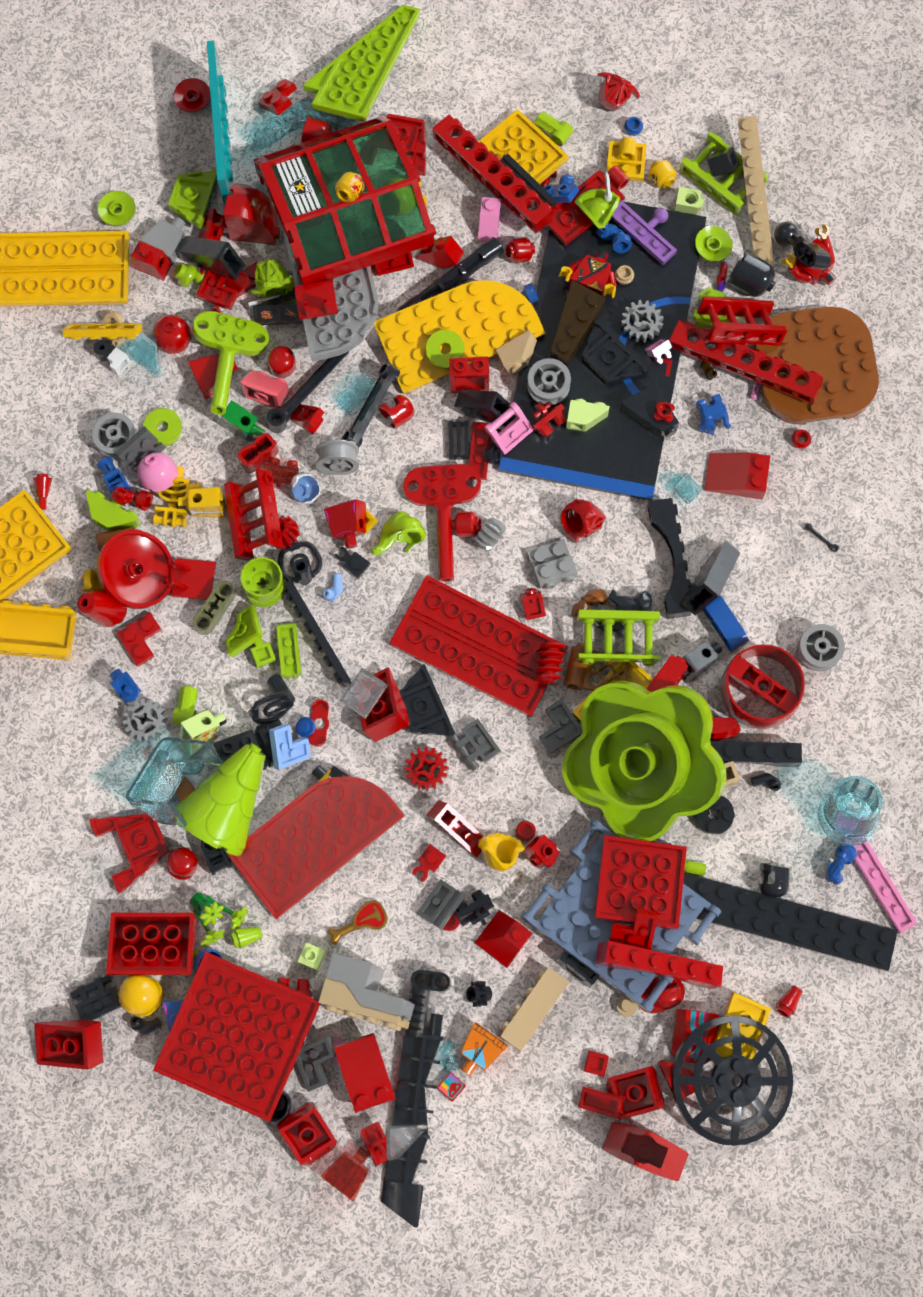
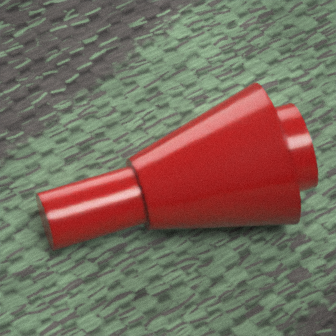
M44 473L33 477L41 510H47V497L53 479L49 477V474Z

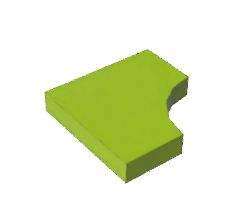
M252 604L236 615L235 628L225 640L228 654L233 658L263 637L257 610Z

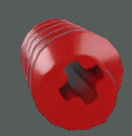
M546 641L540 645L542 652L539 653L541 659L538 660L540 667L537 668V673L539 674L535 679L537 682L545 685H559L555 680L561 679V676L557 675L556 672L562 671V668L558 667L557 664H563V660L558 659V657L565 654L559 651V649L565 648L566 645L554 641Z

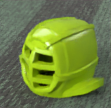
M268 259L257 263L255 272L257 290H251V294L263 299L285 295L291 292L295 286L293 275H289L285 267L277 261Z

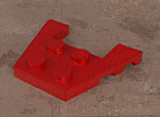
M388 114L386 118L390 119L393 126H397L399 129V139L404 141L406 145V154L413 155V170H417L419 175L426 176L425 121ZM381 132L376 133L372 140L366 143L365 149L359 154L364 165L373 166L379 149L397 152L389 134L388 143H385Z
M154 813L100 819L93 818L89 820L97 838L117 830L131 868L111 876L119 894L124 892L169 852Z

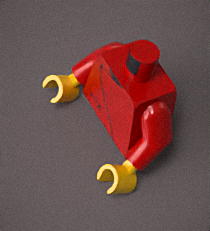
M822 224V233L820 228H815V234L821 238H816L812 243L818 244L830 254V265L826 270L809 268L799 261L794 254H786L788 260L782 259L781 264L788 266L789 272L796 281L815 285L822 279L829 286L837 278L831 272L835 264V256L830 238L827 236L829 227L826 224Z

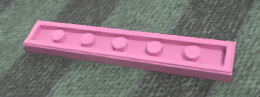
M850 816L834 825L833 827L842 842L850 843L856 848L857 857L854 862L898 931V934L917 924V921L853 817Z

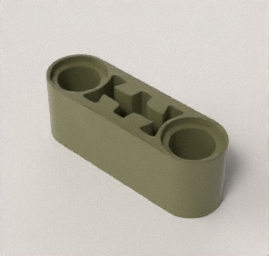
M229 581L219 582L195 616L193 625L199 634H210L235 599L236 591L232 583ZM223 589H231L228 595H221ZM212 606H213V607L218 606V610H216V609H213V610H212L211 607H212ZM208 621V625L205 628H199V623Z

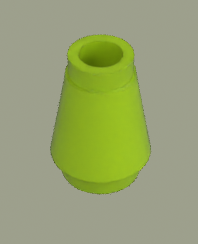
M260 926L235 929L234 932H231L235 949L239 947L242 949L263 938Z

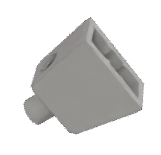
M177 216L171 224L161 219L141 238V241L163 250L171 264L174 265L178 257L176 250L185 237L184 232L181 230L185 222Z

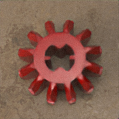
M281 515L279 518L283 547L281 548L285 550L287 546L292 547L293 542H298L296 537L300 536L298 524L289 516L285 518Z

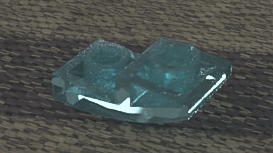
M364 372L335 400L350 414L363 400L368 398L375 382Z

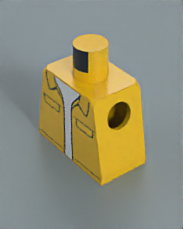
M220 487L190 489L189 497H178V508L189 509L194 517L221 518L224 517L225 498Z

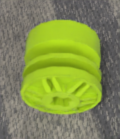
M267 557L252 559L244 565L241 571V585L246 600L259 608H268L279 602L284 594V580L280 566L274 560ZM265 583V588H261V584Z

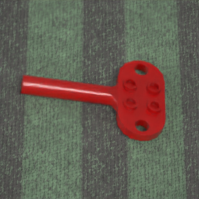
M467 464L418 467L410 471L404 479V493L411 503L417 506L435 507L438 579L441 582L454 580L451 508L456 504L471 502L481 491L482 482L479 473L475 468ZM469 479L477 481L474 487H468L466 483ZM411 483L419 485L418 489L414 492L408 490V486Z

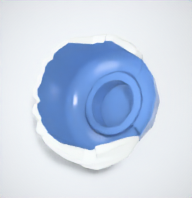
M300 473L293 477L291 494L295 500L304 504H311L320 495L321 487L318 480L310 473Z

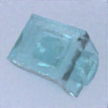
M688 473L675 474L670 479L671 483L667 486L669 490H675L686 504H690L702 491L701 487Z

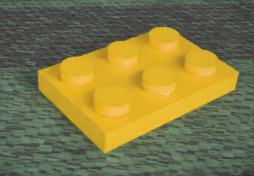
M731 992L723 1016L747 1017L766 1025L771 1008ZM730 1023L719 1025L714 1041L726 1036H732ZM739 1023L740 1036L751 1038L758 1043L760 1042L762 1030L746 1023ZM732 1042L715 1049L716 1053L721 1057L733 1055ZM741 1042L742 1056L752 1059L757 1049Z

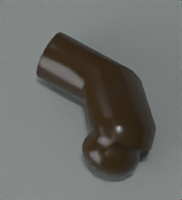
M702 361L699 368L704 378L708 380L716 378L717 370H714L711 364Z

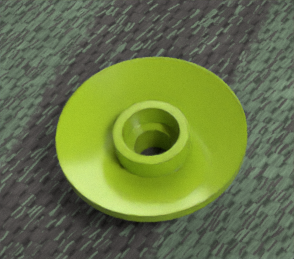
M123 191L107 193L98 204V214L101 220L110 226L127 224L132 220L136 212L133 198ZM116 210H121V212L115 213Z
M718 226L703 228L695 239L697 252L702 258L710 262L723 261L732 251L733 243L730 235Z

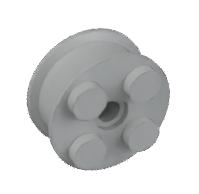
M547 358L536 362L528 373L527 388L530 396L542 405H545L547 402L550 405L560 403L569 393L570 372L565 364L556 359Z
M108 413L100 417L94 424L92 438L103 456L112 457L117 460L121 458L118 457L116 451L132 438L137 431L127 416L121 413Z
M329 437L326 441L317 445L316 453L319 455V459L316 462V468L320 472L328 475H347L358 470L359 462L356 460V456L359 453V447L356 445V442Z
M817 624L809 627L803 633L797 645L800 661L813 671H826L833 668L843 656L845 649L844 640L840 632L826 624Z

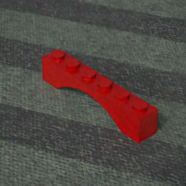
M612 941L599 943L596 965L662 975L708 989L721 987L724 967L722 965Z

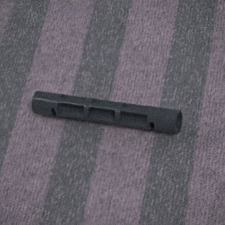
M491 237L476 248L467 258L439 279H435L426 289L398 307L397 311L455 288L461 282L466 281L469 276L482 266L487 265L504 252L502 245L495 237Z

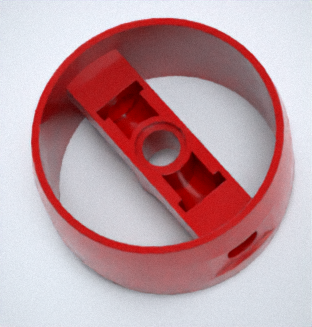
M767 644L751 646L739 652L728 664L721 681V696L729 714L742 725L755 729L773 728L787 721L800 706L805 691L804 674L797 660L786 650ZM763 656L781 663L793 677L796 695L745 659ZM729 676L749 689L756 698L763 699L783 713V715L767 719L758 718L743 711L736 704L730 693ZM764 683L767 686V690L761 691L758 688V684Z

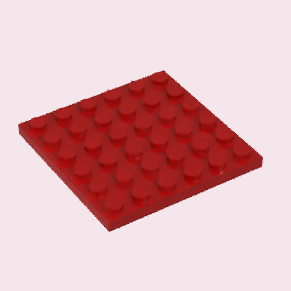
M205 952L153 1071L270 1122L321 1003H318L319 1000Z

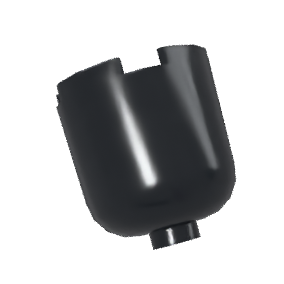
M746 249L743 258L736 264L727 283L753 297H760L766 291L770 293L776 284L773 281L775 277L774 268Z

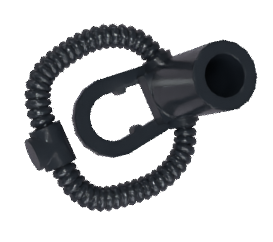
M308 541L293 542L292 547L287 546L285 550L281 549L279 551L277 562L284 580H292L293 583L307 585L312 581V578H315V575L319 574L322 569L323 560L313 543ZM300 547H309L316 557V568L312 571L309 558L305 554L299 553L290 560V566L295 577L287 575L283 565L284 554L288 551L298 550Z
M275 674L267 680V685L273 694L256 700L251 710H248L249 716L257 724L265 725L281 719L294 706L295 697L279 674ZM274 699H277L276 701H273L266 705L263 709V714L271 718H259V706L268 701L270 702ZM276 705L280 707V708H278V709L276 708L275 710H273V711H271V712H268V710H269L270 708H272V707H274V706H276Z

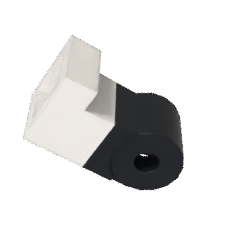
M106 340L95 342L93 349L97 358L110 363L113 373L120 376L131 362L128 355Z

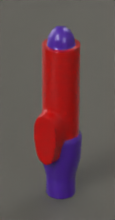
M726 261L721 263L719 275L717 276L716 288L723 292L726 284L728 270Z

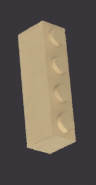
M550 967L546 971L544 969L540 971L535 978L538 980L534 988L530 986L524 994V997L527 999L522 1005L517 1004L511 1013L514 1015L511 1022L509 1023L506 1020L499 1030L502 1032L500 1038L520 1052L569 983L567 979Z

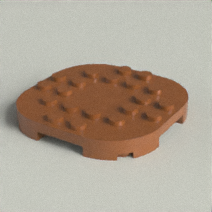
M821 307L783 312L771 318L773 325L785 326L787 329L781 346L755 345L754 350H762L768 356L773 358L780 357L788 364H797L803 370L815 371L821 377H824L823 385L813 405L761 384L763 401L772 414H776L782 418V421L790 424L806 425L807 422L836 418H844L846 420L856 417L866 410L877 393L879 375L870 331L858 315L840 307ZM762 365L760 369L766 371L769 367ZM784 372L778 374V376L781 378H785L788 376ZM801 379L796 381L798 385H804L806 383L804 380Z

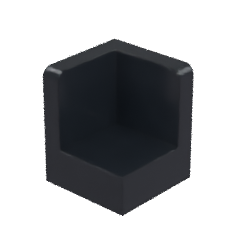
M733 146L715 152L707 159L714 177L734 171L740 164Z

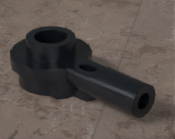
M493 441L485 450V460L487 463L497 465L501 459V452Z

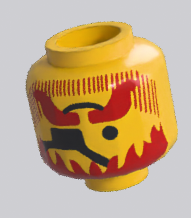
M353 172L344 173L335 185L338 198L344 202L356 201L364 190V182L361 176Z

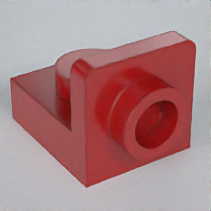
M536 588L524 590V593L520 594V598L522 599L526 620L546 616L542 593L536 590Z

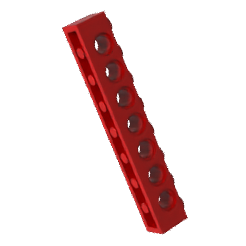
M448 114L432 128L433 138L493 195L501 199V202L535 234L552 221V207L547 202H543L534 190H530L523 179L517 178L510 167L504 166L496 154H491L483 142L479 143L470 130L464 129L457 118L454 119Z
M678 321L669 340L672 349L812 405L814 404L823 385L824 377H821L819 373L803 370L797 364H788L780 357L773 358L768 356L762 350L756 349L755 351L746 344L709 342L707 336L710 330L697 328L688 321ZM690 337H696L698 340L695 342H690L688 339ZM708 344H714L715 348L708 349L706 348V346ZM726 351H731L734 353L731 356L724 355ZM744 358L751 359V362L743 363L742 360ZM762 365H767L769 369L764 371L761 370L760 367ZM784 372L788 376L785 378H781L778 376V374ZM801 379L804 380L806 383L804 385H798L796 381Z

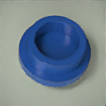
M631 117L626 120L624 129L627 134L636 136L642 132L643 123L639 118Z
M302 717L298 720L296 732L299 736L309 737L315 732V723L311 718Z

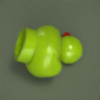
M179 263L173 273L177 277L178 284L182 287H189L193 279L196 283L201 284L206 275L204 269L197 271L195 265H185L183 263Z

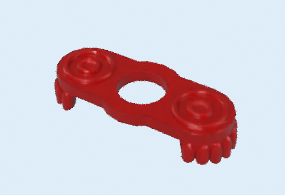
M318 699L311 705V719L313 722L316 719H323L325 727L320 730L315 728V732L310 735L309 742L315 747H321L326 743L327 730L329 729L328 703L326 700Z

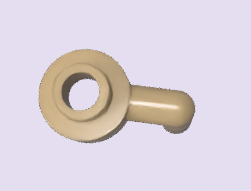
M113 311L105 315L103 322L124 323V319L120 313ZM118 337L112 341V345L118 347L129 339Z

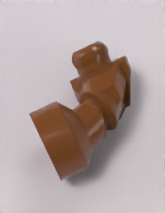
M601 588L588 590L586 595L581 597V600L572 606L571 616L577 620L579 610H592L589 605H604V603H607L606 591Z

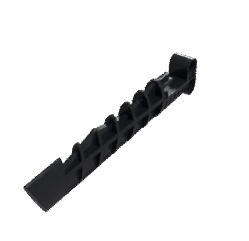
M417 970L411 976L410 993L413 994L409 1001L415 1004L409 1021L408 1030H404L389 1144L395 1157L386 1161L381 1202L415 1228L419 1225L424 1185L412 1184L419 1163L427 1164V1160L421 1159L428 1138L430 1139L427 1113H434V1110L426 1108L425 1088L437 1089L436 1085L426 1084L432 1064H440V1061L434 1059L440 1042L444 1039L441 1036L443 1015L431 1013L429 1033L425 1034L431 991L446 992L452 985V981L447 974L427 970ZM419 974L426 976V983L422 986L416 983V977ZM439 977L447 979V985L444 988H438L436 985Z

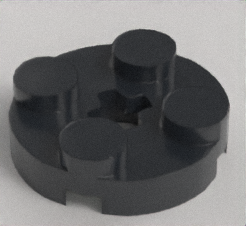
M721 796L711 807L694 815L693 818L696 826L703 833L719 835L731 827L735 812L731 802L726 797ZM709 810H717L719 818L717 820L715 818L710 819Z

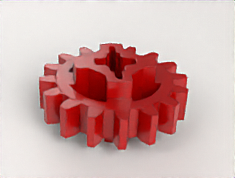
M425 746L424 751L417 748L416 755L412 752L410 753L412 760L406 759V763L410 766L405 767V771L410 772L406 775V778L413 779L411 781L412 786L417 783L418 790L424 786L426 791H429L430 786L436 790L437 783L443 785L442 778L448 777L444 771H448L449 766H444L447 763V758L441 759L442 752L436 754V748L428 751V747ZM426 756L433 757L435 760L427 759ZM419 760L418 767L413 770L415 762ZM424 765L431 767L429 773L423 770ZM440 768V773L437 776V778H435L434 773L436 770ZM418 778H426L428 782L421 781Z

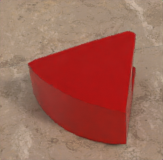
M619 1122L611 1123L602 1147L607 1153L630 1165L674 1181H679L689 1155L680 1147L655 1133Z

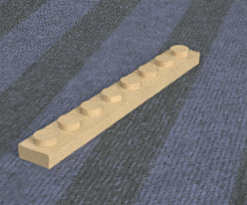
M757 116L737 118L753 253L773 266L774 258Z

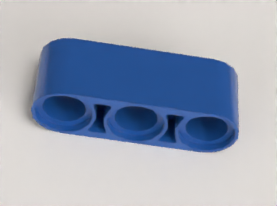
M721 595L703 609V612L729 651L732 652L749 642L746 632Z

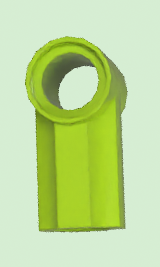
M544 111L538 115L534 123L541 131L549 135L550 139L558 146H563L574 132L573 127L568 122H560Z
M180 686L178 704L173 713V725L181 726V722L196 716L197 688Z

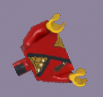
M599 250L595 257L586 255L584 259H579L570 266L561 268L558 277L565 276V281L567 282L570 279V286L573 280L603 297L606 294L612 295V298L615 297L617 284L615 274L611 270V264L606 262L608 257L606 252Z

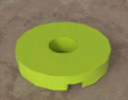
M448 329L438 330L427 341V357L434 366L448 369L449 358H463L464 342L454 331ZM441 345H449L451 351L448 354H442L439 349Z
M160 408L150 412L143 423V427L145 426L159 440L154 444L156 446L160 442L164 446H169L175 443L182 433V422L178 414L167 408ZM166 423L168 425L167 430L159 431L158 426Z

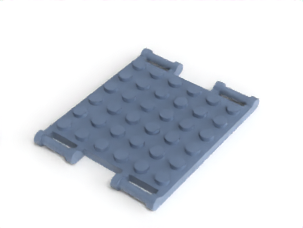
M593 818L589 823L590 827L579 842L569 850L574 857L581 861L580 865L559 893L545 883L541 888L542 891L527 912H523L521 918L650 1013L654 1008L653 1004L668 983H672L674 978L596 965L598 944L609 941L612 923L634 926V924L594 918L604 835L618 836L603 826L597 819ZM598 831L602 835L588 854L585 855L582 850L595 832ZM683 884L679 929L673 930L656 927L651 950L671 954L683 936L693 944L698 945L702 940V935L714 918L720 915L721 910ZM547 897H552L554 900L538 921L534 919L533 916ZM704 908L708 913L695 932L692 933L688 929ZM656 975L659 976L661 980L646 1000L642 999L641 995Z

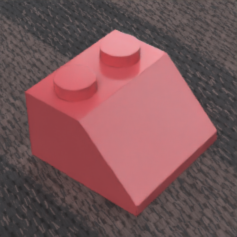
M252 370L241 381L245 398L272 408L282 407L289 393V387L285 380L271 378L262 371L256 372Z

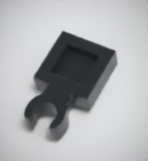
M341 547L345 555L340 557L335 554L336 559L344 561L343 568L359 580L371 563L357 552L350 555L345 547Z

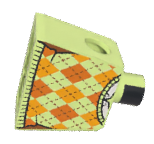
M206 710L181 722V744L192 756L218 738L219 727L227 723L226 718L222 713L213 717L210 711Z

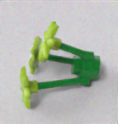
M201 892L193 895L189 902L194 908L193 913L198 917L207 932L205 940L200 943L204 947H208L211 943L216 944L218 939L224 937V929L218 932L217 930H210L208 926L210 922L212 925H215L216 918L223 917V914L219 912L223 910L231 915V918H233L231 929H239L241 922L245 921V916L249 912L246 909V905L243 906L242 910L232 911L213 900L209 895L205 896Z

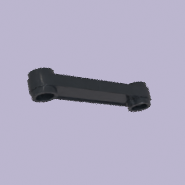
M388 362L381 366L378 372V380L352 427L344 433L341 440L354 441L358 447L361 446L362 436L390 385L400 375L397 367Z

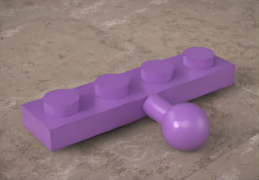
M623 201L618 204L611 219L658 262L664 265L676 254L677 249L653 229L658 223L667 221L668 212L666 209H656L653 218L646 223Z

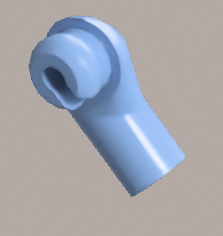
M341 574L332 575L333 586L323 591V598L327 601H334L342 594Z

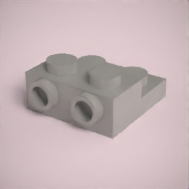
M565 539L527 551L539 589L545 588V590L554 588L557 583L563 582L567 584L574 581L577 577L578 572L573 558L568 551Z

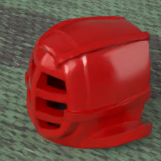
M608 72L597 73L596 77L604 78L599 85L598 99L599 104L613 112L617 111L630 99L631 94L637 100L640 98L638 90L625 78Z
M575 499L564 507L560 519L566 536L573 543H577L579 538H587L601 529L606 516L592 502L584 499Z

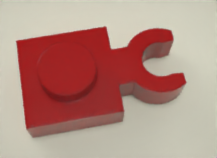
M429 844L418 859L422 865L416 867L412 875L415 876L418 871H422L424 876L421 881L425 882L428 878V871L431 870L435 873L447 856Z

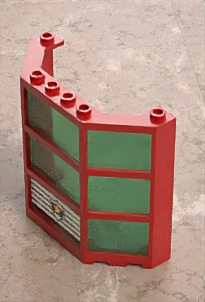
M380 116L253 159L261 185H266L288 242L291 245L302 285L331 280L435 244L434 235H436V229L429 219L419 186L420 177L418 171L413 170L412 158L406 155V145L404 141L399 139V129L397 126H393L390 119ZM346 172L360 175L364 182V190L354 202L340 200L335 191L336 183Z

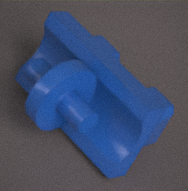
M118 668L109 675L113 680L110 683L125 703L135 701L139 693L142 692L127 671L122 673Z

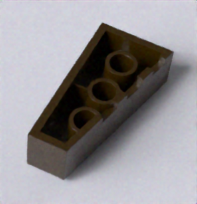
M572 280L552 345L551 359L559 360L568 368L594 326L596 319L599 318L605 308V297Z

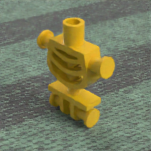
M176 466L178 477L176 478L175 476L174 484L169 489L157 492L160 499L169 504L168 508L155 506L156 513L164 514V516L154 514L153 525L163 524L164 527H167L168 523H172L174 528L176 526L186 528L187 517L185 516H188L187 509L176 508L178 497H189V490L199 489L201 485L200 482L191 484L189 479L183 478L184 468L181 466ZM163 493L170 496V499L163 496Z

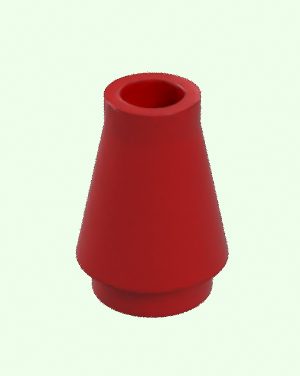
M792 985L776 1002L775 1010L780 1015L790 1018L791 1015L795 1014L803 991L797 986Z

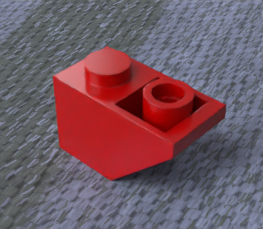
M450 235L439 237L434 240L435 244L420 248L417 254L418 259L444 269L456 266L464 251Z

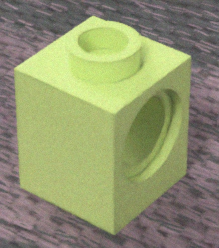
M679 187L675 211L697 215L698 209L702 210L704 198H700L702 191ZM687 200H690V201H692L693 203H692V204H689V203H687L686 201H687Z
M306 942L298 963L319 972L327 952Z

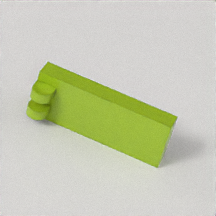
M296 623L277 625L281 676L286 679H291V677L299 678L302 675L297 625Z

